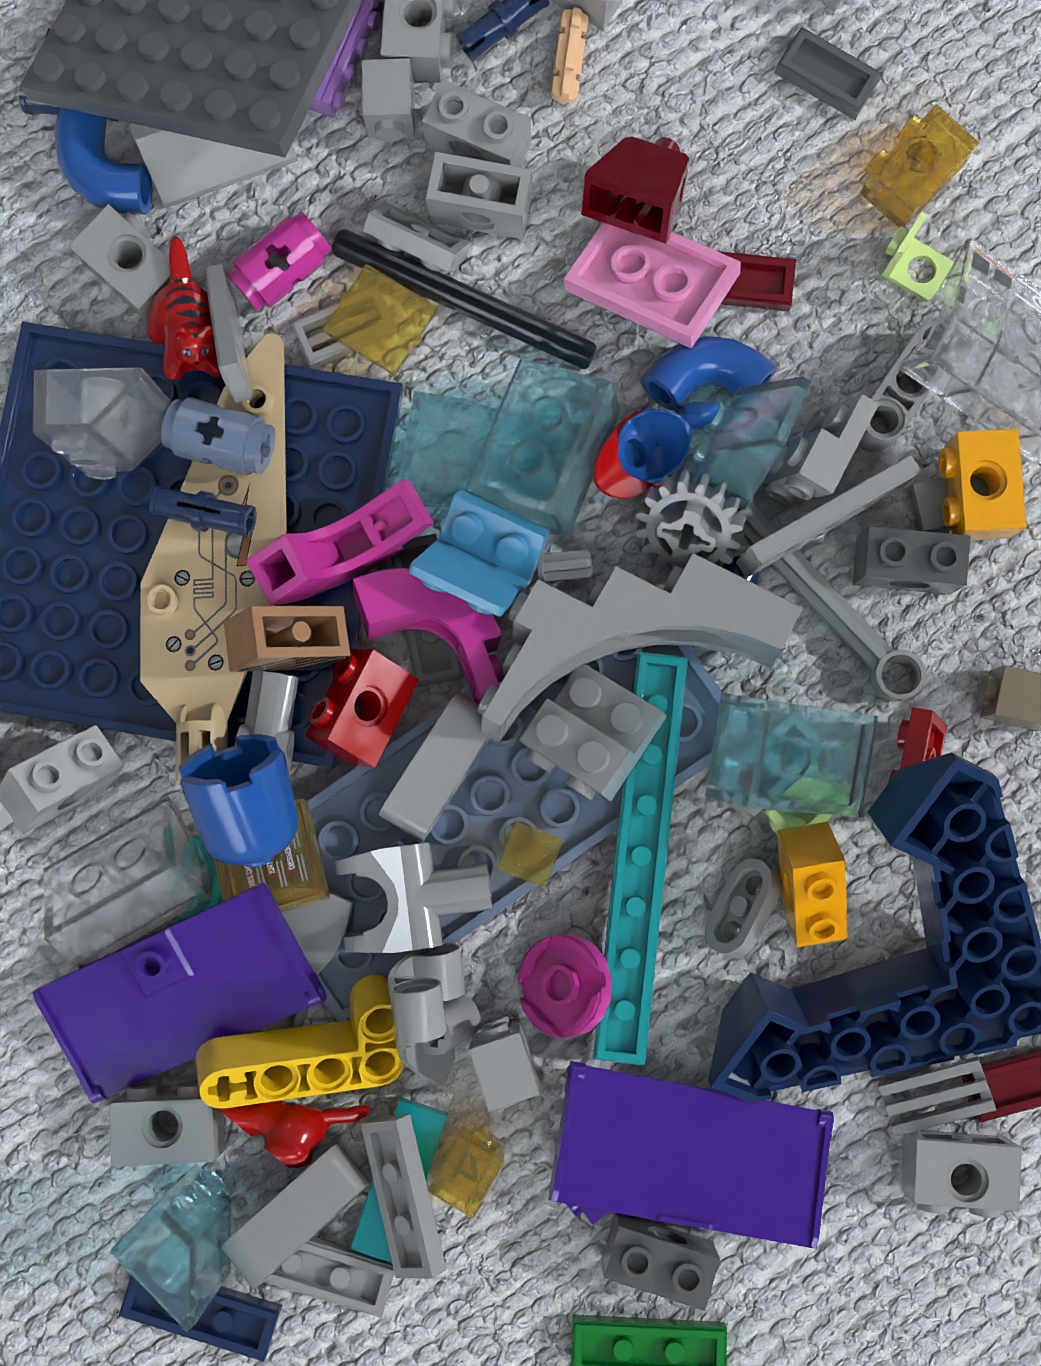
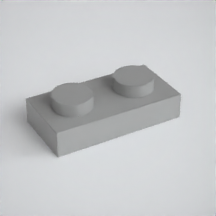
M387 202L368 213L363 232L376 237L377 242L384 248L392 251L408 252L420 258V263L423 266L439 272H451L466 259L471 244L470 241Z

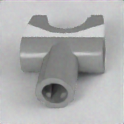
M430 842L377 849L335 861L336 875L356 873L358 877H368L378 882L384 889L387 898V912L377 926L360 934L344 936L345 951L396 953L441 946L443 943L439 916L493 909L487 863L433 870Z

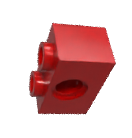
M350 649V656L336 663L332 673L334 680L325 697L320 699L314 706L309 719L311 724L304 737L351 765L375 768L419 679L374 649ZM359 695L362 701V708L360 713L356 715L354 704Z

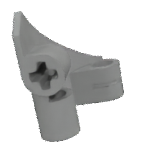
M443 943L441 946L415 950L398 961L388 975V990L399 1058L407 1067L424 1079L443 1087L456 1058L454 1047L477 1033L480 1026L478 1008L470 998L463 995L466 989L460 946L455 943Z

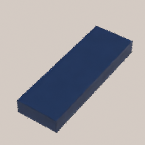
M138 1260L133 1267L118 1316L265 1362L283 1305Z

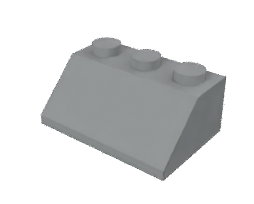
M129 123L139 151L166 209L299 161L293 144L284 158Z

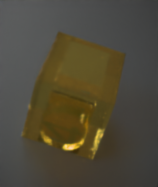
M461 1126L432 1176L428 1192L473 1218L504 1163L505 1151L498 1147L501 1143L500 1140L480 1127L474 1126L473 1130L470 1131Z

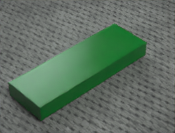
M573 1315L571 1366H726L727 1326L725 1322Z

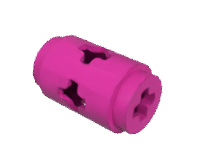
M300 211L293 218L289 215L284 217L260 241L253 243L232 261L235 266L226 274L250 304L259 312L266 305L272 308L290 293L298 282L304 281L326 262L323 257L332 250L314 224ZM275 252L281 258L288 254L286 259L289 268L284 272L277 266L270 270L272 263L269 260V256Z

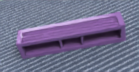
M361 0L312 101L310 110L334 119L337 110L342 109L346 99V88L349 82L353 83L355 80L358 60L360 56L364 57L369 43L368 37L371 30L375 31L378 26L379 11L382 4H385V0Z

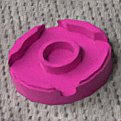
M556 934L538 940L525 954L518 972V984H522L524 998L519 999L523 1012L534 1027L548 1036L575 1037L591 1031L604 1018L611 1000L612 978L607 961L595 944L580 935Z

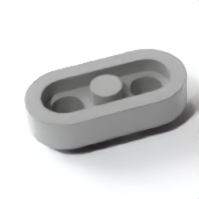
M755 858L743 860L734 867L706 922L705 937L713 950L730 958H739L748 954L754 948L781 893L782 882L776 869ZM763 882L759 893L756 895L757 886ZM741 927L739 934L733 939L735 930Z

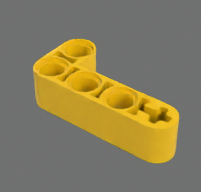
M370 975L363 977L355 983L350 992L349 1020L224 1036L208 1040L198 1049L195 1058L199 1093L202 1101L213 1108H231L377 1087L393 1082L402 1073L404 1063L399 1058L397 1052L388 978L382 975Z

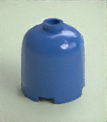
M263 734L240 735L235 737L237 746L214 752L213 745L209 744L189 755L179 766L181 775L180 785L200 840L209 854L226 864L259 867L272 861L275 855L288 847L294 839L298 830V810L285 754L279 748L277 739Z

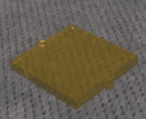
M366 264L348 292L340 294L341 303L323 328L325 334L396 376L413 348L421 346L420 337L437 313L438 308Z

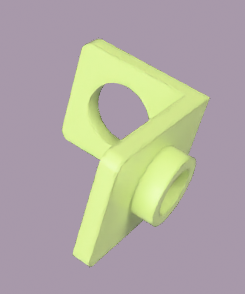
M921 212L910 230L901 226L885 250V253L892 256V259L881 276L924 302H929L953 266V261L914 238L928 216ZM917 258L928 260L934 267L933 279L927 283H918L912 280L908 274L909 262Z

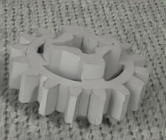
M683 471L677 484L669 476H665L660 483L659 489L650 487L636 515V518L641 521L635 533L638 537L646 538L642 547L644 554L654 551L658 554L655 566L659 568L666 562L673 564L672 570L675 566L685 568L692 553L720 566L721 561L727 564L733 561L736 549H740L744 533L741 531L743 530L746 516L736 513L740 503L738 497L726 499L723 496L727 484L722 482L715 488L708 486L709 474L705 473L700 477L699 482H691L688 471Z

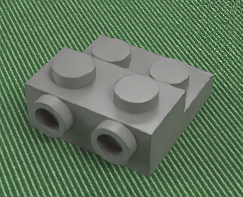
M860 394L846 401L837 402L834 406L824 410L816 411L807 422L803 436H797L795 439L783 444L779 443L768 456L765 463V469L768 470V473L762 483V486L766 487L765 494L774 501L784 505L796 504L833 494L879 404Z
M583 664L574 670L554 702L548 698L545 700L519 741L530 749L525 758L550 774L556 766L570 775L565 784L587 799L592 800L594 795L598 793L611 802L667 716L660 709L586 664Z

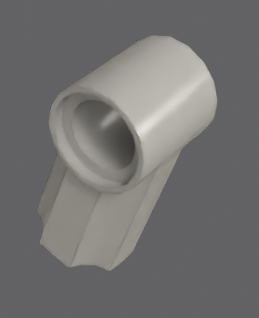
M253 671L245 724L240 725L237 736L263 734L275 737L279 748L285 754L289 771L294 751V732L291 730L299 678L281 673Z

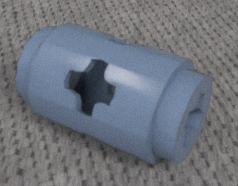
M192 397L186 398L184 401L176 399L171 402L163 418L161 428L162 444L166 448L172 449L174 455L203 464H214L218 468L245 476L250 475L252 472L262 474L269 465L275 447V429L272 425L265 424L262 417L234 409H224L217 404ZM215 434H217V435H222L221 438L214 437V436H215Z

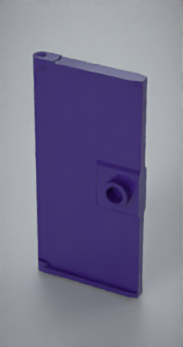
M264 882L132 942L111 954L46 983L32 992L35 1003L76 1073L85 1094L92 1103L102 1101L126 1089V1087L136 1085L196 1058L198 1049L208 1040L217 1037L253 1033L302 1010L323 1003L327 999L323 985L316 972L311 968L271 891Z
M570 1061L566 1069L565 1096L548 1200L817 1249L829 1147L832 1140L834 1123L832 1111L813 1110L767 1100L751 1103L725 1092L617 1072Z

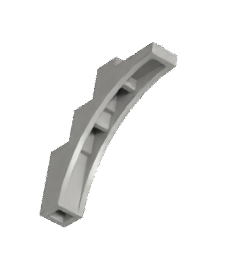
M692 553L684 569L678 566L674 567L663 589L616 566L607 582L598 579L586 603L538 579L529 595L524 592L519 594L509 613L508 619L514 621L511 640L516 643L512 646L504 661L502 670L506 671L507 674L499 688L491 684L479 704L477 712L483 715L481 733L500 742L520 712L550 684L585 663L617 651L652 645H696L735 653L771 668L803 608Z

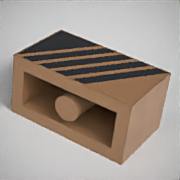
M250 606L223 621L230 672L316 670L325 668L350 656L344 606Z

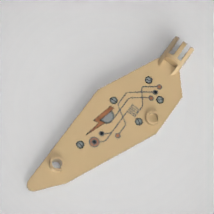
M275 333L264 335L246 358L252 399L235 403L225 386L217 403L219 407L224 409H234L260 416L264 419L265 424L274 427L276 436L275 447L268 467L262 474L252 472L250 475L245 476L218 468L214 464L192 461L180 490L192 494H197L199 491L211 492L219 500L252 505L256 508L257 512L256 524L252 534L249 537H243L240 534L212 528L202 532L193 530L189 523L168 519L141 581L140 682L176 722L177 785L181 783L179 766L189 755L209 744L213 745L214 752L228 748V718L248 671L230 672L223 621L250 606H270L246 560L281 535L286 534L284 342ZM266 398L262 407L254 408L257 400ZM215 434L214 437L221 438L222 435Z

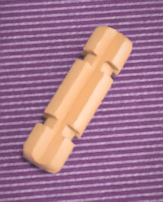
M577 7L565 9L561 13L559 31L563 32V34L560 33L558 35L553 74H557V76L552 77L550 96L558 104L562 105L574 103L578 99L580 82L575 80L581 77L586 39L581 37H585L587 34L589 18L587 14L582 12V9Z

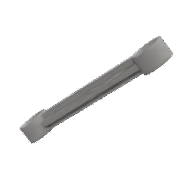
M722 471L709 480L708 486L712 488L724 482L727 484V487L735 491L739 488L742 490L745 504L741 511L736 513L746 516L741 532L744 533V537L752 545L778 531L753 504L754 490L750 481L743 474L736 471ZM798 550L771 564L871 669L869 676L870 684L879 697L887 701L897 702L911 698L921 691L926 680V670L921 659L907 650H893ZM889 663H898L904 667L909 665L914 676L910 690L905 688L898 692L888 690L882 681L883 667Z

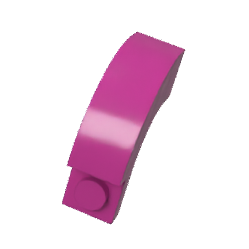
M400 480L357 511L331 525L307 533L281 535L248 558L246 563L270 606L292 603L328 591L375 568L403 551L402 545L434 525V522L411 481Z
M407 568L382 570L353 578V598L368 640L408 629L433 633L446 641L458 656L474 702L480 704L491 684L499 688V684L504 679L503 671L495 654L488 656V653L498 649L502 633L491 614L475 611L468 605L467 601L448 592H437L427 588L421 579L409 574V569Z

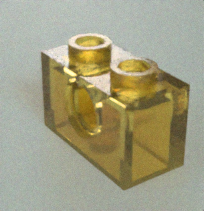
M937 104L923 119L917 114L914 115L897 135L896 138L900 142L893 150L889 152L885 148L881 149L864 170L869 176L860 194L898 228L901 226L905 228L967 164L980 143ZM906 160L919 162L924 170L913 169Z

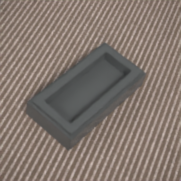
M802 26L778 62L775 70L776 75L854 120L860 114L883 73Z

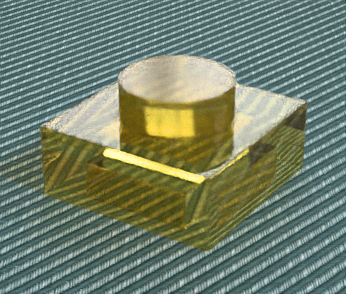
M515 821L497 870L545 888L563 839Z

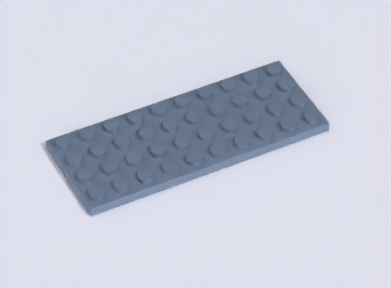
M652 645L622 650L585 663L587 666L632 692L637 652L688 657L674 789L752 735L689 645ZM502 670L505 678L507 672ZM574 670L550 684L520 712L500 742L490 738L440 818L422 842H430L433 870L486 863L488 866L493 909L439 916L442 943L458 942L618 829L622 785L611 802L598 793L594 795L592 800H589L565 784L570 777L569 774L556 766L549 774L525 758L530 749L519 741L545 700L548 698L554 702ZM470 688L462 693L474 701ZM448 704L387 745L375 768L357 766L301 805L320 890L338 894L353 901L351 918L345 936L360 934L377 926L387 912V898L384 889L378 882L368 877H358L356 873L336 875L335 861L377 849L421 844L380 817L379 812ZM299 807L297 808L299 813L297 833L301 847L298 846L296 835L294 837L296 849L294 848L293 840L291 841L298 876L292 872L289 879L282 850L273 858L277 880L272 877L269 883L266 867L262 865L265 883L270 891H274V885L275 890L293 887L315 889V886L318 889ZM300 854L303 855L308 880H306L305 872ZM296 855L299 856L304 881H302ZM280 860H282L283 868L288 886H285ZM276 861H278L279 870H280V874H281V878H282V883H283V887H282V888H281V883H280V879H279V874H278V870H277V866H276ZM235 865L234 868L239 866L241 878L248 887L243 865ZM259 866V867H258V872H259V876H260V881H261V883H262V882H263V879H262L261 870H260V866ZM253 867L256 885H258L259 881L256 872V867ZM343 939L333 959L317 975L327 995L325 1003L336 1020L339 1022L349 1018L350 992L357 981L370 975H382L388 978L390 970L394 965L415 950L396 953L345 951Z

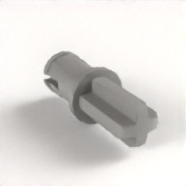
M583 549L554 553L542 552L530 584H535L538 579L547 584L550 582L590 578L593 570L589 550Z

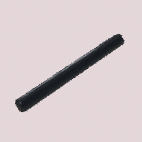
M340 229L335 236L332 250L333 254L338 258L581 369H587L594 359L597 345L588 339L439 271L431 270L417 261L384 248L349 230Z

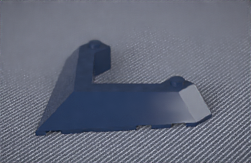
M952 752L899 769L867 813L890 846L912 856L927 948L792 989L750 972L722 1010L708 1078L710 1087L755 1103L772 1099L771 1091L799 1086L802 1092L839 1085L841 1084V1076L868 1071L871 1077L951 1061L954 1060V1057L970 1053L979 1055L1016 1047L1017 1040L1020 1038L1041 1034V939L1026 882L1022 879L1016 860L1019 855L1011 825L1005 818L1000 800L1003 794L999 779L993 773Z

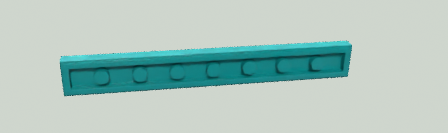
M637 652L632 693L663 711L667 717L622 784L604 957L612 978L611 1000L604 1018L596 1025L593 1050L594 1060L645 1065L688 657Z

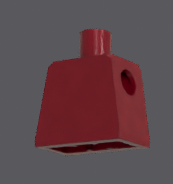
M633 136L623 138L585 173L581 215L666 244L684 197L689 157L685 153L680 152L678 144L668 137H661L655 143Z

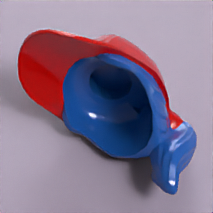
M690 402L680 406L675 412L650 408L631 413L607 434L604 444L597 454L593 468V479L599 491L610 497L629 499L647 492L650 487L655 488L659 486L663 477H670L683 464L689 451L692 430H701L710 424L720 409L719 404L714 402Z

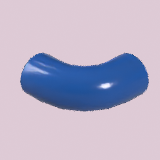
M63 107L59 108L55 130L57 161L71 188L96 207L104 209L109 204L118 213L148 214L152 204L153 188L147 166L145 164L119 163L108 158L104 146L107 126L105 117Z
M702 336L697 339L692 348L680 343L672 347L651 365L642 375L640 381L649 397L670 411H676L692 392L699 387L707 385L719 386L729 391L744 404L749 405L770 382L778 365L758 350L734 338Z

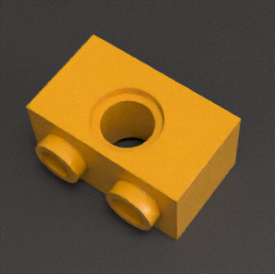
M1019 429L957 432L944 445L939 454V472L942 478H947L948 497L944 498L942 506V517L945 527H950L951 534L970 536V540L1012 538L1027 528ZM971 476L980 477L986 482L989 490L988 496L979 495L972 489L970 484Z
M828 821L777 830L780 878L782 882V908L797 948L848 939L845 858Z

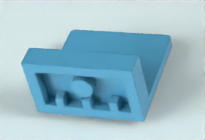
M459 490L453 497L439 539L411 563L408 573L421 579L422 583L431 590L448 592L467 601L468 605L477 612L502 616L519 594L531 583L551 531L464 490Z

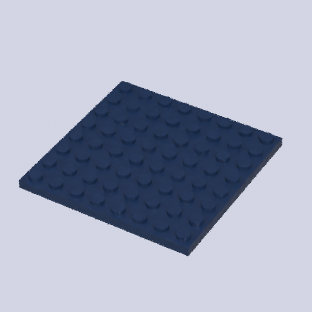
M22 321L0 424L1 712L89 727L97 725L100 729L176 741V722L140 682L141 581L168 520L167 518L152 516L149 510L151 494L158 485L180 491L193 461L174 455L172 449L166 448L162 444L161 428L167 408L176 399L184 401L190 397L217 404L226 385L222 376L214 377L201 370L187 371L181 378L176 380L167 378L163 373L164 344ZM284 364L286 534L307 533L331 525L357 511L386 491L404 392L402 383ZM266 398L257 400L254 408L262 407ZM371 570L367 571L366 573L360 576L370 574ZM353 579L318 595L292 603L275 605L344 606L349 649H357L362 620L353 598ZM336 663L316 670L266 671L299 678L291 730L294 732L292 762L335 769L337 756L304 736L311 724L309 719L314 706L320 699L325 697L334 680L332 673ZM253 671L247 672L228 718V748L235 746V737L241 724H245Z

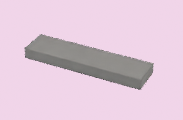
M912 455L906 457L750 546L736 561L744 576H752L898 492L919 474L920 467Z

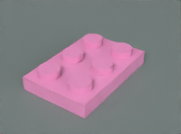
M602 222L565 276L564 285L566 291L692 348L740 275L741 262L672 231L669 240L665 244Z

